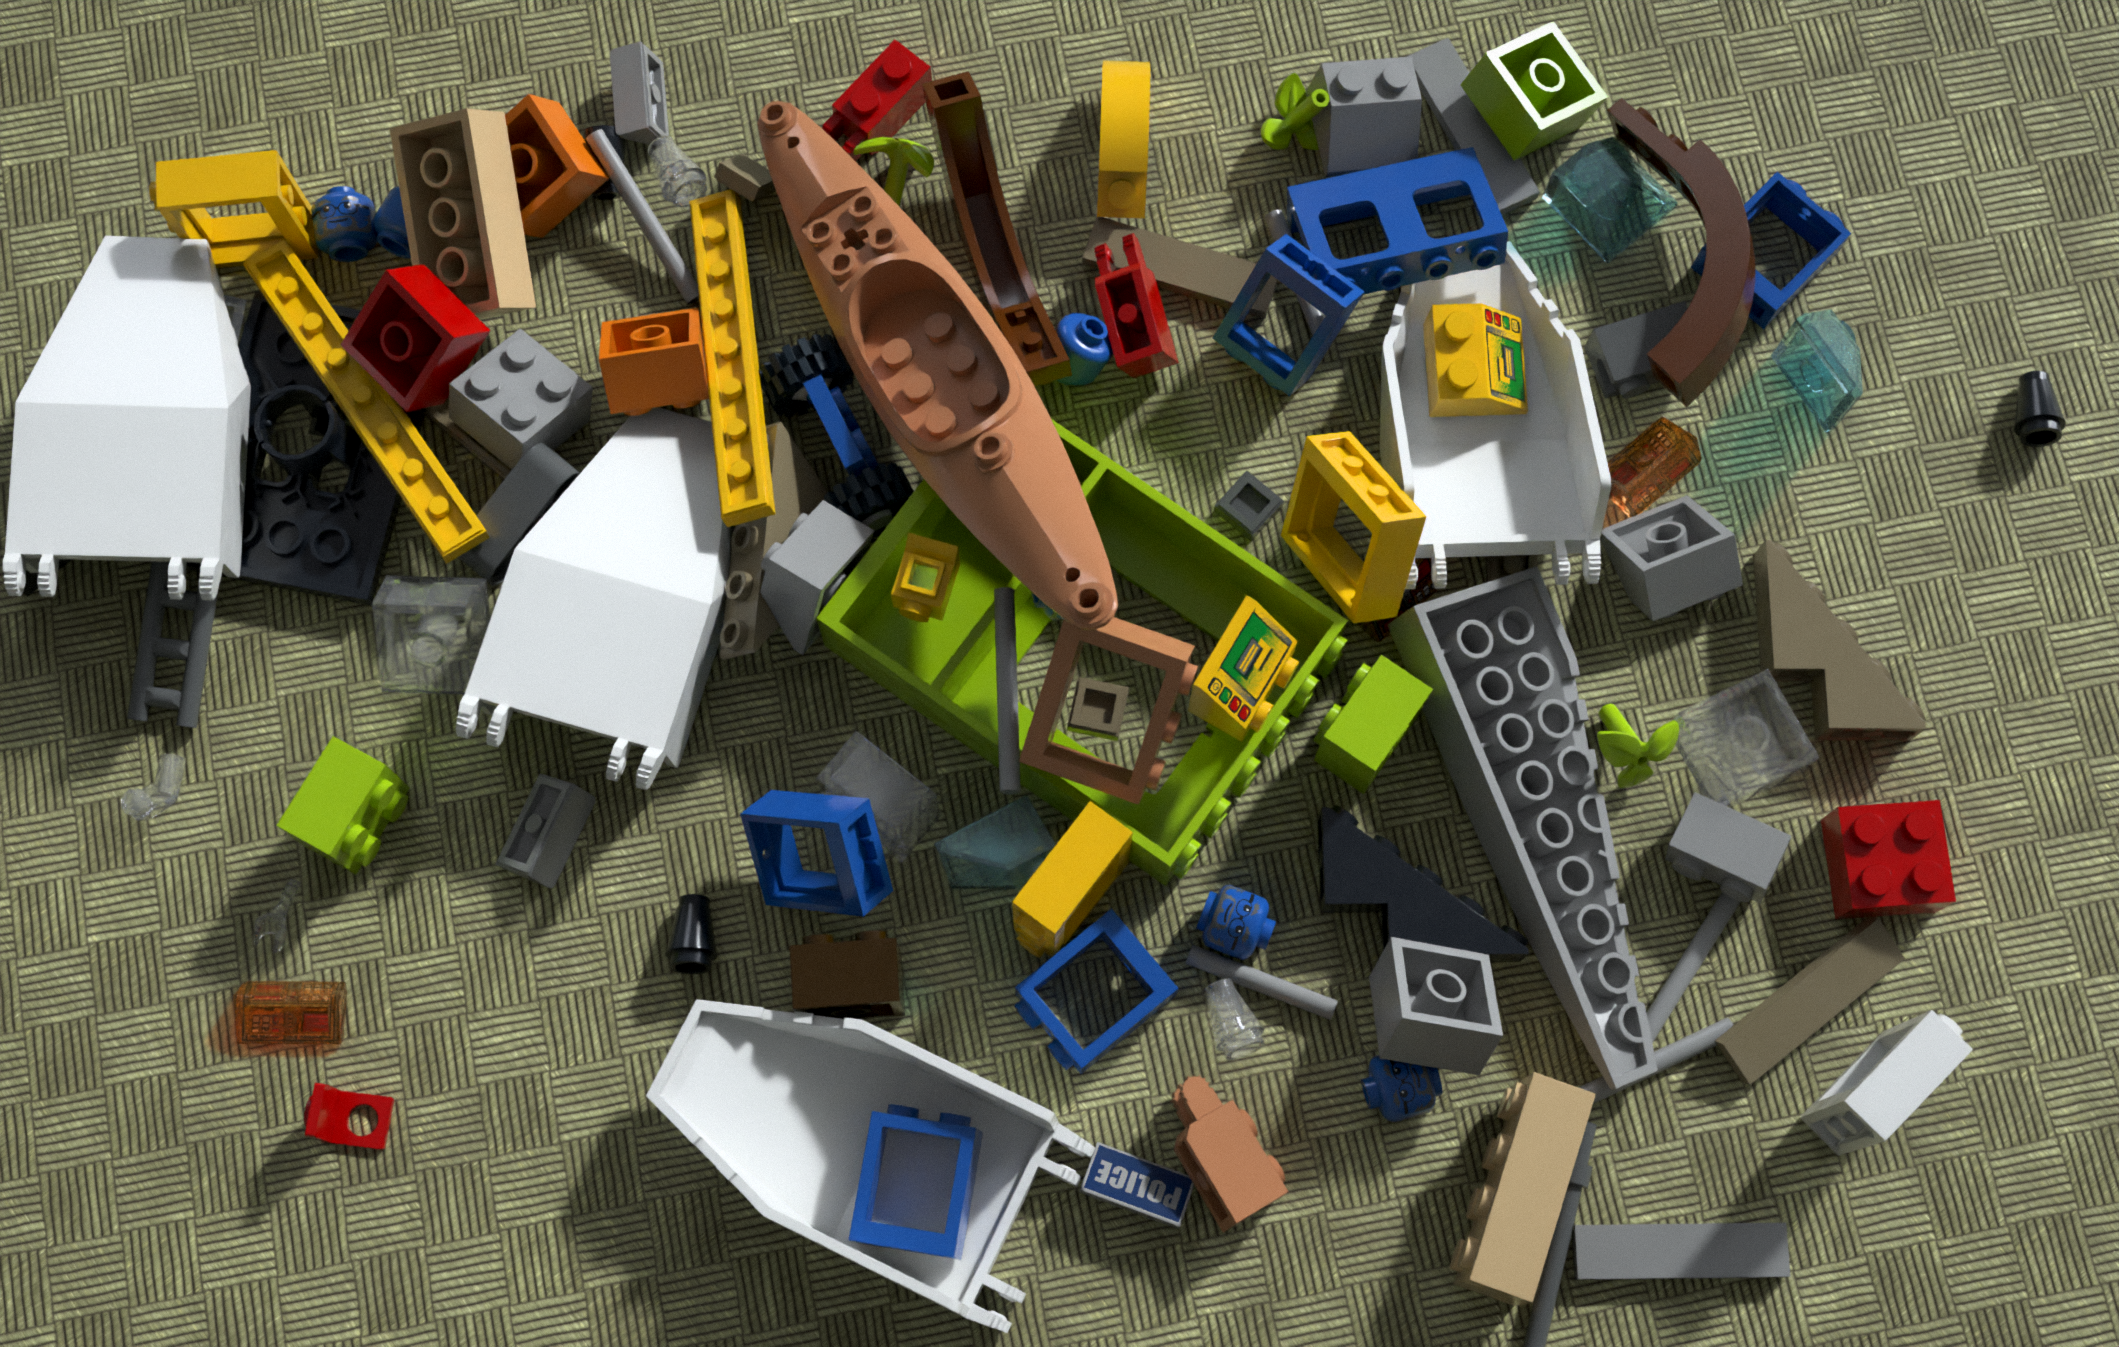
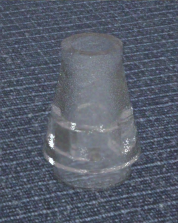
M661 136L653 140L648 147V154L653 161L663 197L677 207L690 206L689 201L703 197L707 190L705 172L676 145L672 137Z
M1222 979L1208 985L1203 992L1208 1003L1216 1049L1223 1051L1227 1060H1236L1262 1048L1265 1044L1261 1035L1264 1032V1028L1236 990L1232 979Z

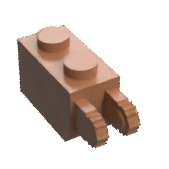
M1200 1075L1188 1076L1185 1082L1179 1084L1174 1093L1171 1094L1172 1100L1170 1102L1177 1109L1176 1114L1185 1127L1176 1137L1174 1152L1224 1233L1272 1204L1289 1191L1284 1185L1286 1179L1282 1167L1272 1155H1266L1256 1138L1258 1135L1257 1128L1251 1116L1245 1110H1239L1233 1100L1223 1105L1214 1089L1209 1087V1082H1206L1205 1078H1201Z

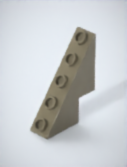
M781 421L766 426L776 514L735 525L731 537L732 550L729 577L725 589L726 604L723 628L720 634V658L722 660L756 652L780 626L760 593L765 575V570L761 568L762 560L775 542L784 543L796 519L802 513L809 515L822 500H825L824 496L827 493V490Z
M1765 540L1753 554L1761 682H1811L1815 740L1911 741L1926 729L1925 716L1918 704L1912 699L1904 697L1891 682V675L1884 664L1875 658H1870L1859 645L1858 636L1851 625L1842 619H1837L1826 606V600L1822 591L1813 582L1805 581L1793 567V560L1789 552L1781 544Z

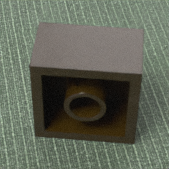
M873 930L855 933V941L834 942L833 935L819 934L803 937L802 945H790L792 1005L794 1012L813 1013L816 1016L844 1019V1017L868 1019L905 1016L902 954L896 937L887 938L885 931Z

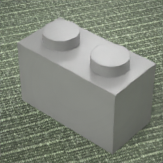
M1694 792L1668 845L1665 860L1673 863V869L1685 877L1694 880H1700L1701 877H1704L1721 885L1720 890L1735 900L1749 902L1751 899L1761 904L1792 836Z

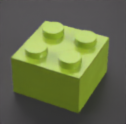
M1554 22L1548 23L1486 52L1460 84L1514 161L1580 129L1608 98Z
M1382 654L1372 668L1363 663L1349 683L1348 691L1342 699V702L1346 705L1344 708L1336 703L1333 705L1318 728L1319 732L1313 740L1320 745L1314 761L1363 794L1413 725L1433 690Z
M332 736L276 826L304 847L356 875L361 866L369 865L377 855L381 845L379 837L389 821L395 822L403 813L408 802L406 794L410 787L384 763Z

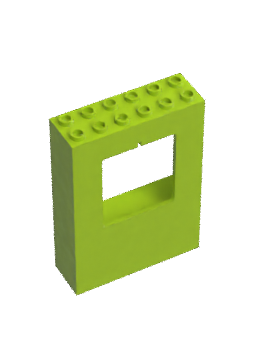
M1052 420L1081 485L1111 569L1218 642L1246 595L1256 600L1298 641L1292 658L1299 661V664L1286 687L1283 689L1275 685L1266 700L1274 706L1260 731L1256 732L1250 728L1241 742L1208 723L1205 729L1210 731L1212 736L1209 738L1201 732L1161 789L1155 794L1145 791L1139 805L1020 762L1021 785L1072 821L1076 820L1089 801H1091L1132 831L1129 861L1164 886H1167L1174 875L1182 880L1199 856L1197 852L1202 844L1198 841L1203 834L1211 839L1228 816L1226 812L1231 805V802L1228 801L1231 795L1234 794L1241 798L1257 775L1255 771L1261 763L1258 760L1259 756L1263 754L1270 758L1286 735L1284 731L1290 723L1287 717L1292 714L1298 718L1314 696V689L1319 683V680L1316 678L1318 674L1326 679L1333 671L1343 655L1341 653L1348 642L1342 636L1348 620ZM925 479L919 484L816 617L825 647L997 768H999L994 590L1002 587L1015 590L1017 666L1052 621L1045 615L1042 608L1035 607L1032 592L967 529ZM908 532L959 546L960 567L943 621L931 617L928 622L911 620L902 616L899 613V608L893 607L891 592L905 551ZM917 564L911 585L932 590L938 570ZM1018 702L1019 750L1021 755L1034 712ZM1056 728L1052 742L1098 758Z

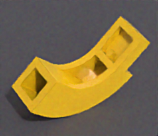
M1103 60L1097 217L1145 218L1150 114V62Z

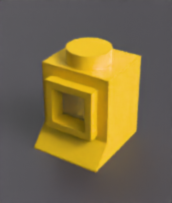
M908 532L905 551L891 592L893 607L899 608V613L902 616L919 622H928L930 617L943 621L960 567L959 546Z

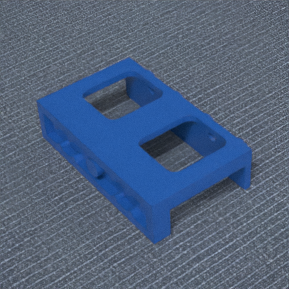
M1473 147L1287 187V222L1291 233L1299 232L1306 249L1362 289L1364 294L1382 290L1389 291L1400 286L1428 280H1439L1450 275L1473 270H1485L1496 265L1505 264L1508 229ZM1470 195L1483 227L1476 231L1440 239L1429 237L1416 206ZM1377 215L1389 246L1386 250L1341 260L1332 255L1322 228L1323 226Z

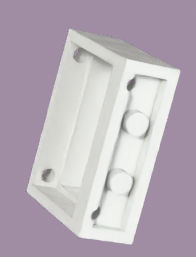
M1930 1010L1883 1031L1802 1114L1800 1119L1838 1156L1885 1142L1973 1049L1962 1039L1961 1034L1963 1031L1952 1019L1943 1014L1937 1015L1933 1010Z

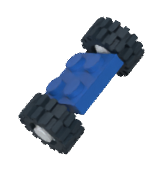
M820 334L812 335L809 341L803 337L797 340V345L790 347L787 344L781 348L782 353H773L768 357L770 362L762 363L760 366L761 386L774 412L779 416L785 414L786 417H793L796 412H798L799 416L807 414L810 408H814L817 411L849 474L846 477V483H837L832 487L834 491L825 494L824 501L873 529V536L877 535L879 537L914 490L900 465L897 466L896 463H890L886 467L885 463L878 464L843 396V393L848 389L846 385L852 384L853 376L855 375L836 337L832 338L831 335L825 334L821 338Z

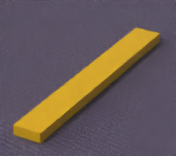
M729 189L689 201L721 519L727 527L776 514L741 201L738 193Z
M284 239L242 263L259 291L446 564L489 539L490 537L486 529L401 406L340 345L348 333V329L287 241Z

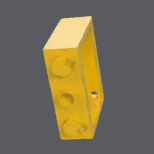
M277 150L156 162V181H151L149 185L150 200L154 202L155 211H159L167 221L170 232H175L179 238L207 239L216 268L243 266L242 263L284 239L299 260L318 258V247L315 243L311 212L312 207ZM261 202L268 213L211 218L205 207Z
M1350 431L1306 436L1280 536L1352 623L1370 622L1397 617L1427 516ZM1341 498L1372 533L1364 562L1333 527Z
M1089 801L1012 901L1014 929L1018 934L1016 940L1038 958H1041L1044 952L1053 957L1066 946L1129 863L1133 832L1093 802Z

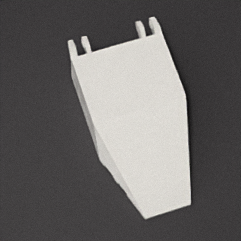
M105 236L15 403L6 544L2 562L5 589L9 596H22L26 583V570H28L30 573H39L37 584L41 597H54L57 590L59 559L170 562L168 565L167 588L170 599L182 600L186 590L187 562L202 563L199 578V592L202 600H214L216 598L222 572L227 577L239 578L241 571L251 385L237 345V337L225 304L226 300L207 239Z
M1507 241L1505 264L1496 265L1485 270H1473L1450 275L1439 280H1428L1402 286L1398 303L1394 307L1388 334H1386L1382 345L1380 456L1382 468L1427 516L1405 589H1415L1416 582L1418 581V569L1415 564V558H1431V579L1435 589L1446 588L1447 585L1445 557L1552 554V571L1556 585H1567L1570 576V563L1567 554L1582 553V570L1585 582L1587 584H1597L1601 570L1600 537L1611 490V477L1581 342L1573 329L1566 330L1558 318L1559 309L1552 299L1545 300L1537 289V278L1510 241ZM1482 303L1521 318L1528 403L1527 414L1429 417L1423 323L1431 306Z
M654 407L651 411L642 415L630 416L517 545L507 569L468 686L460 701L456 722L457 736L466 739L471 737L482 710L484 713L492 715L486 733L487 745L499 747L505 736L512 713L515 711L616 740L608 761L606 779L613 781L620 779L626 766L631 745L646 749L636 773L637 788L644 790L650 788L663 761L667 766L678 768L720 642L726 604L725 589L729 577L732 550L731 537L734 531V526L727 527L721 519L711 422L659 407Z
M696 999L646 1095L764 1217L970 1321L1008 1333L1012 1323L1007 1321L1005 1316L993 1310L987 1311L975 1305V1302L984 1285L998 1292L999 1296L1011 1302L1017 1301L1021 1304L1026 1293L989 1275L1033 1181L1039 1169L1073 1186H1078L1081 1176L1074 1169L1063 1164L1059 1165L1045 1158L1053 1140L1081 1157L1091 1158L1095 1147L1061 1125L1055 1113L862 1019L846 1017L844 1019L816 1016L813 1013L767 1010L763 1007ZM888 1104L917 1108L919 1109V1119L939 1121L940 1112L971 1117L970 1127H975L983 1132L961 1260L868 1245L849 1240L872 1111L887 1113ZM888 1129L871 1222L945 1234L960 1141Z

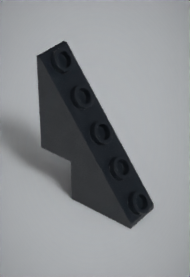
M1333 805L1332 808H1321L1317 817L1320 913L1381 912L1383 951L1389 939L1394 937L1488 954L1490 962H1521L1529 954V949L1526 947L1529 942L1522 934L1506 925L1499 928L1483 916L1486 912L1477 902L1464 895H1460L1458 898L1441 887L1443 881L1433 871L1422 865H1417L1416 868L1412 867L1398 857L1401 852L1392 842L1380 835H1375L1374 838H1371L1356 826L1359 822L1351 813L1337 805Z

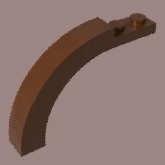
M969 71L923 83L925 102L948 196L964 250L985 309L1016 353L1034 386L1046 385L1054 380L1072 376L1070 359L1038 296L1020 250L998 177L981 95Z
M1621 98L1607 110L1615 137L1672 185L1691 204L1706 230V258L1698 289L1678 323L1647 353L1654 378L1683 405L1688 407L1721 372L1734 352L1745 329L1755 289V254L1752 236L1739 190L1717 155L1701 139L1687 149L1686 145L1676 135L1670 134L1667 137L1658 129L1656 121L1647 110L1642 107L1635 110Z

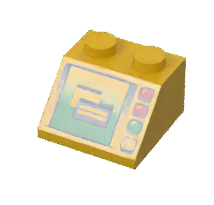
M1482 303L1432 305L1423 323L1429 417L1527 414L1528 403L1521 318Z
M1246 595L1193 683L1188 712L1241 742L1250 728L1256 732L1260 731L1274 706L1266 700L1275 685L1283 689L1286 687L1299 664V661L1292 658L1298 641L1251 597Z

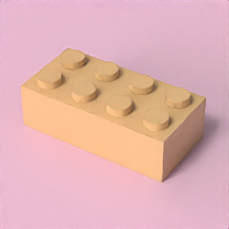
M466 108L389 128L412 266L424 264L479 319L536 308L505 113Z
M1533 1072L1520 1082L1516 1081L1512 1089L1506 1088L1497 1114L1498 1118L1505 1121L1497 1139L1491 1137L1482 1161V1168L1489 1170L1487 1179L1481 1189L1475 1188L1467 1208L1466 1218L1473 1220L1472 1227L1465 1240L1459 1239L1452 1256L1450 1269L1457 1271L1454 1285L1512 1306L1533 1303L1595 1099V1093Z

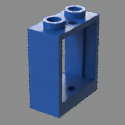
M1778 171L1744 204L1749 225L1765 208H1768L1819 252L1781 291L1755 269V289L1749 318L1762 329H1765L1838 254L1851 235V232L1844 227L1837 215L1823 210L1807 196L1801 185L1793 180H1787ZM1706 244L1701 248L1691 266L1701 277L1706 258Z
M1285 234L1265 249L1214 334L1213 339L1221 344L1232 358L1246 363L1262 375L1268 385L1277 390H1282L1290 396L1310 379L1363 296L1364 291L1288 234ZM1271 275L1326 315L1297 362L1243 322Z
M770 790L740 813L766 905L864 917L893 892L869 798ZM791 826L824 829L836 874L803 870Z
M1111 908L1015 987V995L1020 1001L1014 1007L1031 1029L1034 1030L1041 1025L1053 1041L1047 1045V1048L1065 1070H1068L1073 1065L1080 1074H1083L1176 997L1179 988ZM1102 938L1149 996L1083 1050L1036 991Z
M888 1104L887 1113L872 1111L849 1240L868 1245L961 1260L983 1132L975 1127H970L971 1117L940 1112L939 1121L919 1119V1109L895 1104ZM888 1129L960 1141L945 1234L871 1222Z

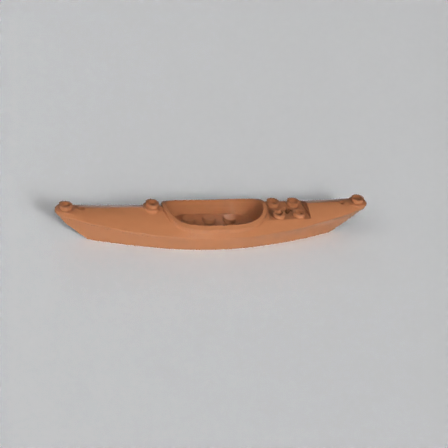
M782 101L768 103L763 107L757 125L770 176L811 284L836 340L859 384L887 430L912 465L954 515L1045 605L1081 630H1095L1104 627L1114 618L1118 609V598L1111 567L1065 447L1034 384L1016 353L988 311L953 266L910 217L820 126L791 103Z

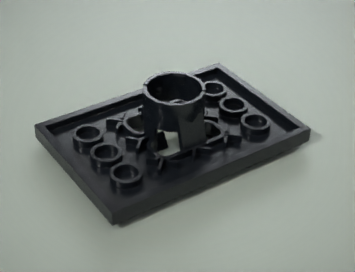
M255 290L238 347L251 385L241 571L239 578L227 577L223 572L221 577L372 606L402 499L356 431L341 420L339 415L342 412L262 293ZM331 305L349 331L361 310ZM302 404L312 417L308 434L323 436V440L299 455H285L277 452L270 442L277 418L288 408ZM427 408L409 412L404 410L420 434L425 417L424 412ZM267 453L287 472L288 477L284 481L273 482L260 479ZM333 459L350 470L347 484L343 491L331 493L317 490L322 469ZM186 563V570L200 572L201 563Z

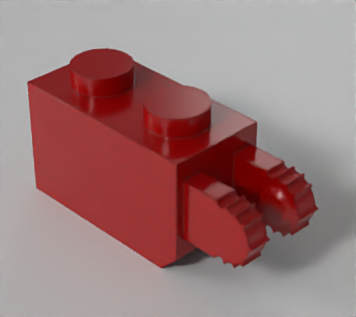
M894 39L832 104L833 114L821 128L835 141L842 134H845L849 139L841 147L856 162L862 155H854V149L857 145L876 137L892 138L925 103L922 84L932 81L931 67ZM879 151L869 152V154L873 155L878 153Z
M1132 233L1122 237L1123 250L1129 266L1117 270L1113 253L1106 243L1096 246L1094 252L1101 275L1095 278V288L1116 365L1135 379L1178 364L1179 362L1155 275L1146 267L1139 241L1135 234Z

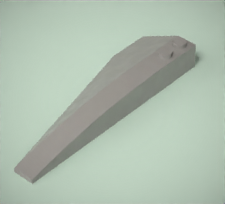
M1536 566L1411 607L1387 624L1406 671L1433 689L1423 707V712L1468 817L1536 957L1610 1090L1617 1089L1657 1072L1658 1069L1645 1004L1638 1002L1634 981L1635 977L1639 976L1635 955L1629 956L1624 927L1629 925L1625 903L1619 904L1615 880L1619 879L1620 876L1604 796L1597 792L1594 771L1598 769L1595 749H1589L1584 726V722L1589 720L1585 699H1579L1575 680L1580 675L1578 662L1538 567Z

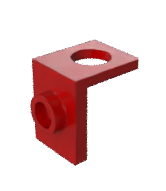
M315 1083L313 1094L309 1097L304 1111L305 1136L324 1143L384 1150L386 1148L394 1098L341 1091L327 1084ZM369 1105L377 1112V1126L368 1135H355L349 1127L350 1114L359 1106Z

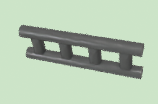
M151 561L127 719L148 722L150 707L178 710L177 726L197 728L217 595L214 600H202L198 581L197 591L185 590L182 600L170 599L167 588L168 565L170 562ZM166 608L194 611L189 641L161 637ZM158 657L186 661L181 690L153 687Z

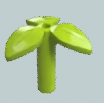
M1296 73L1290 74L1279 86L1274 103L1278 112L1285 119L1268 118L1262 124L1261 137L1264 143L1272 149L1283 150L1288 148L1292 133H1295L1303 148L1319 150L1312 119L1328 105L1330 100L1328 93L1323 89H1316L1307 97L1299 76Z
M876 137L861 142L855 147L854 155L876 151L884 152L888 155L890 164L884 191L899 207L909 163L926 178L933 171L934 159L932 154L925 146L917 142L889 137Z
M1607 704L1599 710L1598 716L1608 729V731L1597 732L1600 750L1612 766H1627L1618 775V787L1622 789L1629 788L1648 780L1654 772L1647 763L1649 761L1657 762L1666 759L1675 747L1679 735L1678 722L1672 720L1664 724L1652 734L1648 742H1642L1616 705Z

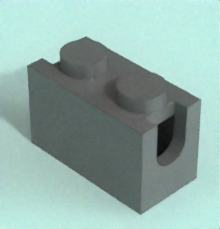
M1685 301L1593 329L1584 348L1605 399L1619 394L1624 399L1632 398L1647 391L1650 385L1659 382L1653 376L1647 353L1681 319L1688 308Z

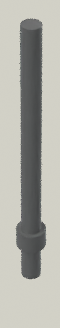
M1587 1122L1541 1273L1523 1347L1546 1346L1582 1188L1588 1189L1593 1167L1589 1166L1588 1162L1597 1125L1591 1122Z

